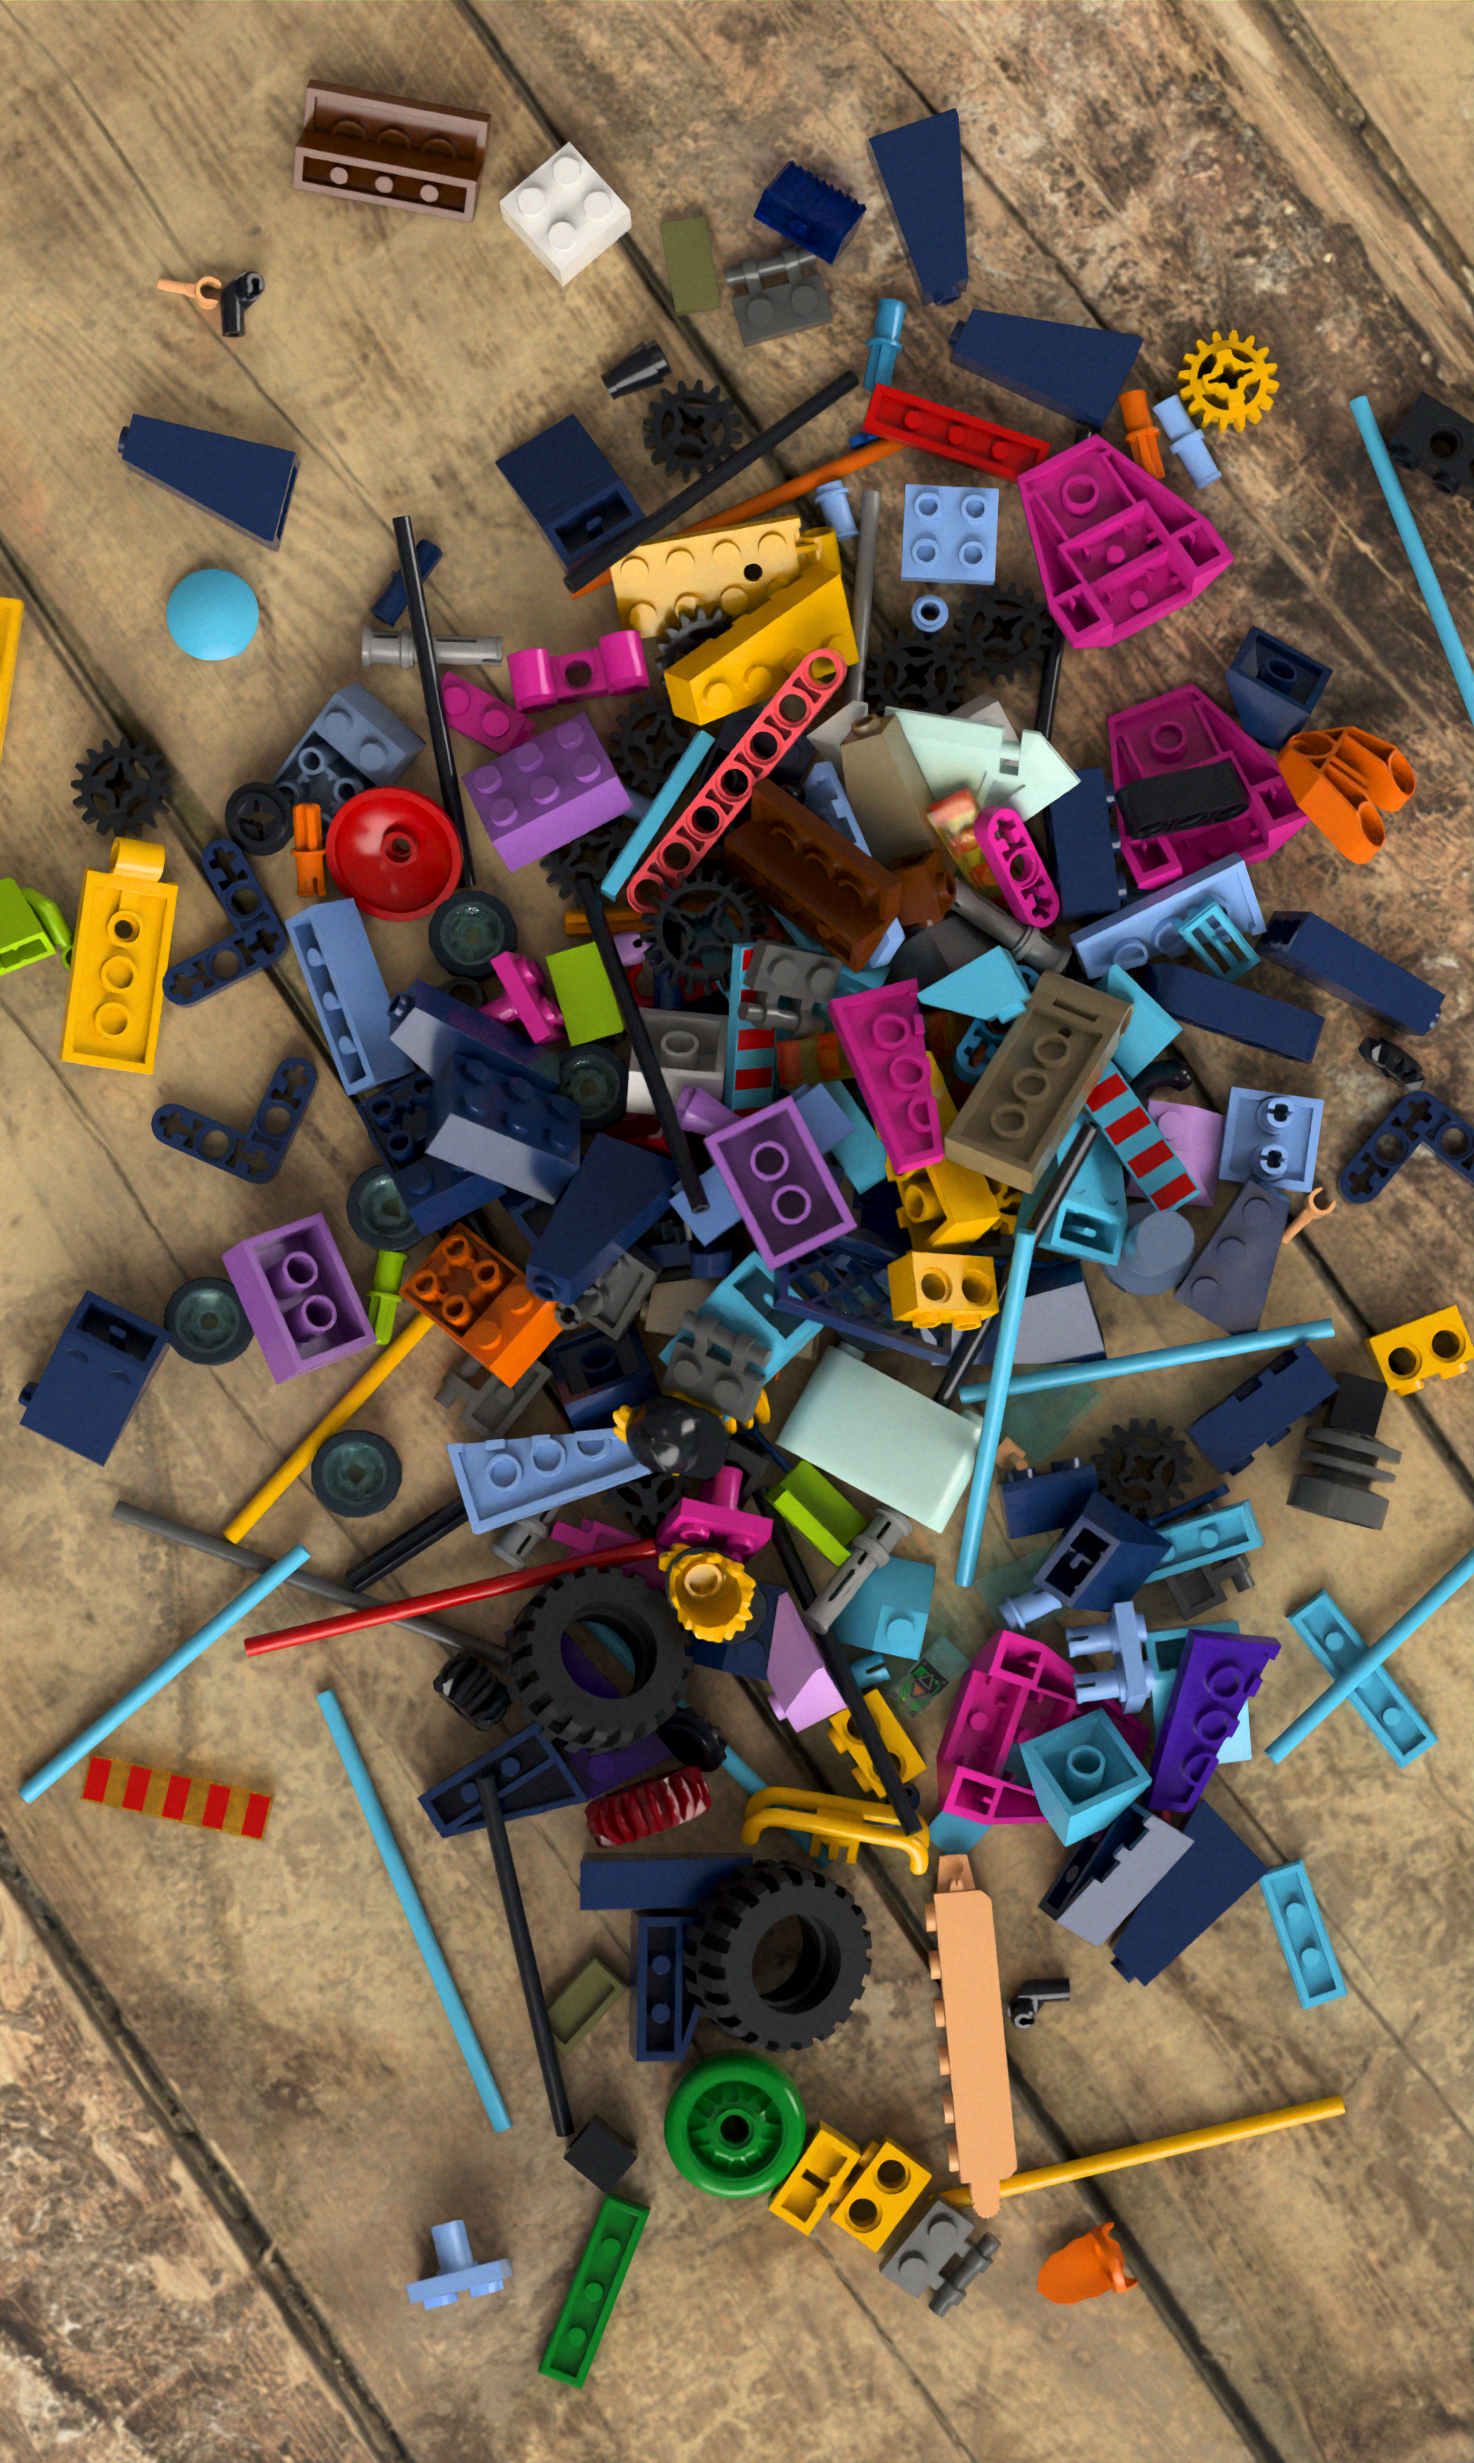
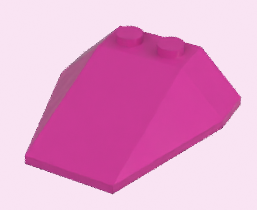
M1097 434L1017 476L1016 481L1048 610L1073 649L1111 647L1192 602L1234 560V556L1207 518Z
M1193 683L1107 717L1114 794L1121 787L1139 779L1229 761L1233 763L1250 803V807L1246 812L1229 821L1144 840H1132L1115 800L1121 854L1139 889L1160 890L1234 852L1240 855L1246 867L1265 860L1311 820L1295 802L1277 766V762Z
M1000 1628L965 1669L936 1756L939 1810L983 1825L1049 1823L1040 1810L1031 1781H1029L1026 1787L1014 1784L1017 1775L1005 1770L1000 1779L1012 1742L1021 1746L1024 1742L1102 1707L1135 1756L1141 1761L1150 1730L1131 1714L1123 1715L1122 1707L1112 1699L1077 1704L1075 1699L1076 1689L1073 1686V1674H1081L1044 1643Z

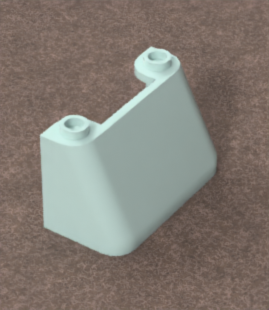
M843 1341L839 1343L837 1348L828 1344L778 1435L775 1444L942 1534L974 1472L984 1418L965 1408L962 1414L958 1415L863 1363L862 1360L866 1354Z

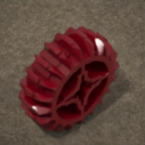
M690 1765L676 1768L619 1788L591 1801L584 1810L587 1817L586 1824L590 1835L595 1839L597 1847L612 1848L634 1842L678 1826L707 1812L712 1805L709 1794L710 1788L706 1777L703 1778L699 1767Z

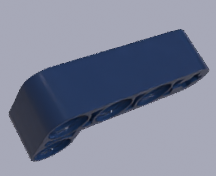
M1171 963L1143 965L1138 985L1175 1021L1189 1024L1288 1060L1312 1064L1324 1025V1017L1187 967Z

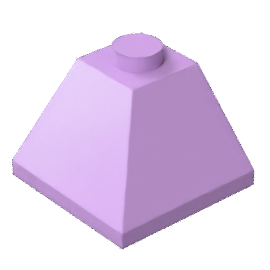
M1156 1100L1141 1101L1149 1116L1201 1190L1199 1195L1185 1203V1205L1214 1208L1225 1116L1195 1106ZM1125 1168V1196L1147 1199L1129 1171Z
M785 1592L778 1597L767 1677L774 1692L767 1695V1698L778 1720L781 1721L788 1718L795 1731L799 1732L846 1708L847 1705L810 1629L803 1621L788 1592Z

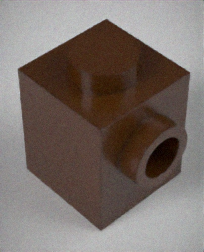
M938 848L895 858L887 868L888 871L902 881L900 907L897 915L901 927L917 923L918 928H926L944 920L945 913L957 900V889L953 875L945 869Z

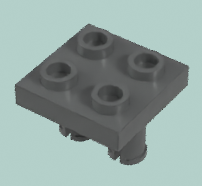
M633 1244L571 1306L559 1303V1307L555 1309L554 1317L561 1327L570 1330L576 1328L586 1319L617 1342L627 1332L664 1266Z

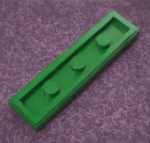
M611 2192L605 2194L537 2373L582 2390L651 2208Z

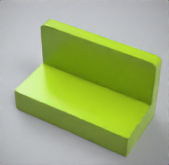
M595 942L545 956L572 1047L596 1043L597 1039L625 1030L621 1013Z
M800 1459L764 1496L828 1562L837 1568L851 1556L844 1547L867 1524V1520L805 1459Z

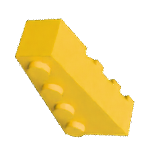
M814 565L810 566L799 574L801 577L799 580L787 588L781 587L768 596L767 603L750 615L743 614L731 623L732 628L716 639L710 638L665 670L663 673L674 716L701 726L771 698L778 693L803 659L816 649L823 647L836 649L845 657L847 667L860 662L840 573ZM817 657L812 664V672L816 679L836 671L835 664L827 657Z
M926 1051V1057L930 1059L932 1072L930 1077L932 1096L936 1098L944 1156L940 1163L896 1175L887 1154L884 1166L888 1182H897L903 1207L896 1209L900 1228L908 1227L913 1249L907 1250L906 1254L924 1252L962 1255L1001 1217V1214L997 1207L996 1198L991 1193L983 1174L945 1159V1136L959 1112L954 1106L944 1082L943 1074L939 1070L932 1052ZM875 1125L877 1138H878V1139H881V1137H880V1135H879V1133H878V1130H877V1128H876V1125Z

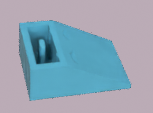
M1083 1112L1078 1114L1032 1194L1023 1192L1012 1239H1016L1017 1229H1025L1084 1120H1093L1090 1115ZM1100 1132L1037 1247L1075 1259L1117 1266L1128 1224L1122 1164L1103 1133Z
M754 1250L720 1283L696 1313L701 1316L710 1314L722 1321L721 1326L739 1335L746 1332L758 1338V1344L772 1350L771 1360L765 1368L754 1363L750 1367V1369L766 1376L765 1385L825 1325L773 1308L774 1270L769 1272L762 1257ZM788 1286V1295L802 1299ZM682 1328L658 1357L668 1366L676 1341L684 1336L695 1341L694 1333ZM715 1344L714 1351L732 1359L730 1351ZM724 1414L721 1419L727 1422L731 1417Z
M1227 1619L1146 1630L1147 1642H1143L1142 1658L1143 1661H1151L1155 1687L1151 1689V1697L1148 1698L1155 1749L1188 1630L1198 1629L1240 1634L1239 1621ZM1248 1701L1245 1702L1237 1717L1240 1724L1233 1737L1225 1739L1216 1755L1219 1759L1218 1764L1252 1760Z

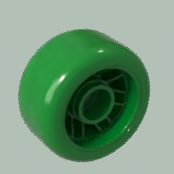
M723 2049L704 2055L694 2061L680 2074L668 2095L663 2121L667 2151L681 2175L693 2186L705 2193L720 2198L743 2199L767 2192L779 2184L791 2172L803 2150L806 2137V2114L801 2093L789 2073L777 2062L761 2053L747 2049ZM731 2115L741 2116L747 2121L749 2125L748 2130L740 2137H730L721 2128L724 2119Z

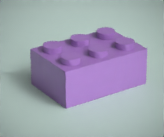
M585 711L461 777L492 844L510 873L635 808Z
M791 1095L704 1139V1144L769 1272L857 1227Z
M322 1212L243 1240L221 1256L277 1385L353 1356L377 1342V1338Z

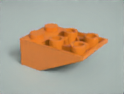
M460 1221L397 1291L509 1388L514 1386L563 1329L554 1317L555 1309L559 1307V1303L557 1301H545L537 1297L532 1291L527 1290L526 1274Z

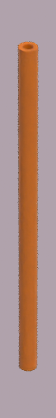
M884 438L879 439L669 536L743 523L813 491L823 484L835 481L905 449L907 446ZM611 569L606 570L575 594L568 590L572 600L613 582Z

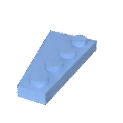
M832 761L816 763L803 785L806 791V800L803 805L872 858ZM897 916L868 960L872 968L888 965L905 939Z
M1234 852L1069 935L1084 974L1090 980L1102 977L1115 963L1123 970L1145 965L1148 958L1166 954L1169 958L1187 954V948L1190 945L1172 923L1178 918L1182 922L1190 915L1187 911L1191 907L1195 906L1198 910L1203 906L1204 902L1201 899L1208 894L1240 933L1249 931L1253 936L1267 932L1244 860L1237 852ZM1214 915L1206 919L1223 943L1231 942V936ZM1199 926L1191 931L1200 944L1209 942L1214 946Z
M613 1428L576 1431L575 1433L560 1435H535L530 1438L485 1440V1442L469 1444H446L472 1531L477 1535L653 1473V1470L641 1465L634 1458L627 1443L623 1442L613 1433Z

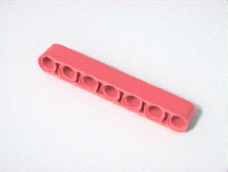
M829 647L816 649L808 654L631 879L627 887V899L634 910L641 914L658 912L641 896L640 884L642 880L652 879L659 886L666 881L670 883L674 890H677L681 887L677 880V874L684 872L687 880L750 801L752 798V786L764 777H769L844 681L847 675V663L845 657L839 651ZM817 657H827L835 664L836 675L831 682H820L814 677L812 664ZM796 694L803 698L807 706L804 718L793 720L784 713L783 701L787 695ZM758 732H768L776 738L777 751L775 755L765 757L756 751L754 738ZM739 769L745 773L748 779L746 792L739 794L729 790L725 782L728 770ZM710 806L716 810L719 816L717 829L706 830L699 825L696 818L699 807ZM671 843H681L689 849L690 862L687 866H677L671 862L668 856V848ZM662 891L661 899L665 901L667 896Z

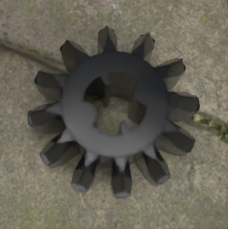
M459 1652L452 1660L449 1659L439 1670V1674L433 1681L434 1690L439 1694V1697L459 1717H462L470 1726H474L477 1730L487 1731L492 1725L497 1724L513 1703L507 1687L486 1666L468 1653Z

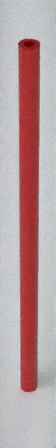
M653 1537L244 1639L245 1650L248 1657L550 1583L556 1576L566 1571L574 1573L580 1566L594 1564L599 1571L607 1564L619 1566L658 1556L657 1546Z

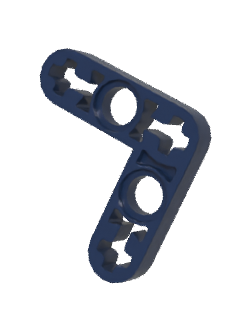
M218 839L206 846L202 853V865L237 933L178 963L166 972L162 983L164 995L170 1002L179 1007L190 1008L208 1000L278 963L285 957L288 951L289 941L287 934L246 856L236 843L227 839ZM220 850H223L227 855L235 853L236 858L230 864L238 878L245 872L248 875V879L232 883L225 891H223L221 885L230 883L226 873L220 867L215 869L212 867L218 861L216 853ZM244 889L254 891L258 897V906L252 913L247 915L237 913L232 905L235 894ZM266 931L270 936L278 934L279 940L273 943L276 951L268 954L264 949H260L250 954L256 963L248 967L246 956L237 947V944L244 941L245 946L250 949L260 943L258 935L261 932ZM225 951L234 953L239 961L237 971L229 977L218 976L213 969L215 957ZM203 962L206 974L215 984L207 988L206 982L201 980L191 986L193 994L190 997L186 998L181 992L174 994L173 989L178 986L176 978L182 974L187 979H193L201 975V972L196 969V965Z
M290 1057L282 1061L272 1077L247 1135L184 1106L173 1103L163 1105L154 1113L151 1122L152 1132L159 1141L167 1146L250 1183L258 1185L267 1184L279 1173L316 1092L319 1082L318 1072L313 1064L301 1057ZM299 1066L305 1067L303 1075L309 1079L306 1087L302 1085L296 1087L291 1098L301 1100L298 1108L295 1109L284 1100L274 1099L277 1090L286 1096L290 1087V1082L285 1078L286 1072L288 1070L296 1072ZM273 1108H283L290 1115V1126L283 1133H270L265 1127V1116ZM176 1112L181 1113L180 1122L194 1130L196 1129L197 1121L204 1123L195 1134L192 1149L186 1147V1144L191 1140L186 1135L174 1132L171 1138L166 1137L168 1129L162 1125L165 1117L173 1118ZM220 1131L226 1134L228 1138V1150L220 1157H210L204 1151V1139L209 1133ZM240 1139L246 1141V1144L241 1148L243 1152L252 1156H258L261 1150L266 1152L265 1160L270 1163V1168L267 1172L259 1170L256 1176L250 1174L252 1166L239 1159H236L235 1168L228 1166V1163L237 1153L238 1141Z
M1418 1090L1408 1093L1398 1101L1340 1171L1336 1182L1338 1194L1349 1204L1361 1205L1370 1202L1381 1192L1420 1144L1474 1188V1162L1469 1163L1467 1169L1461 1165V1162L1469 1158L1474 1152V1129L1432 1094ZM1423 1101L1428 1106L1424 1113L1429 1119L1427 1122L1419 1120L1408 1129L1407 1132L1415 1135L1411 1142L1406 1133L1392 1126L1391 1122L1395 1118L1399 1125L1404 1124L1411 1115V1110L1407 1107L1408 1103L1416 1105ZM1449 1129L1461 1131L1466 1138V1148L1460 1155H1450L1442 1147V1136ZM1383 1135H1392L1400 1142L1401 1153L1393 1161L1381 1159L1376 1152V1142ZM1366 1154L1374 1166L1385 1170L1386 1173L1381 1177L1378 1171H1374L1365 1183L1370 1189L1369 1192L1366 1194L1360 1191L1353 1195L1349 1191L1352 1182L1348 1179L1350 1173L1358 1176L1370 1165L1361 1161V1158Z
M726 1234L719 1237V1242L711 1243L706 1248L702 1244L695 1247L693 1240L677 1246L674 1237L666 1241H662L661 1238L637 1240L634 1243L636 1247L664 1267L691 1265V1275L693 1278L723 1277L730 1275L734 1271L731 1236Z

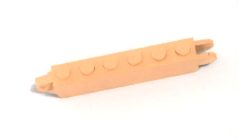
M948 1854L938 1856L936 1891L931 1892L932 1903H924L926 1931H935L937 1950L928 1951L931 1980L940 1979L941 1998L933 1999L935 2027H944L946 2046L937 2047L940 2075H949L950 2094L942 2095L943 2115L945 2124L953 2123L955 2142L946 2143L949 2172L958 2171V2178L961 2183H969V2192L972 2199L970 2202L973 2203L972 2208H975L974 2212L977 2213V2216H982V2219L987 2218L989 2220L990 2217L994 2218L995 2214L998 2215V2210H1001L999 2207L1001 2205V2202H999V2199H1001L999 2180L1009 2179L1017 2169L992 1901L982 1890L975 1888L967 1854Z

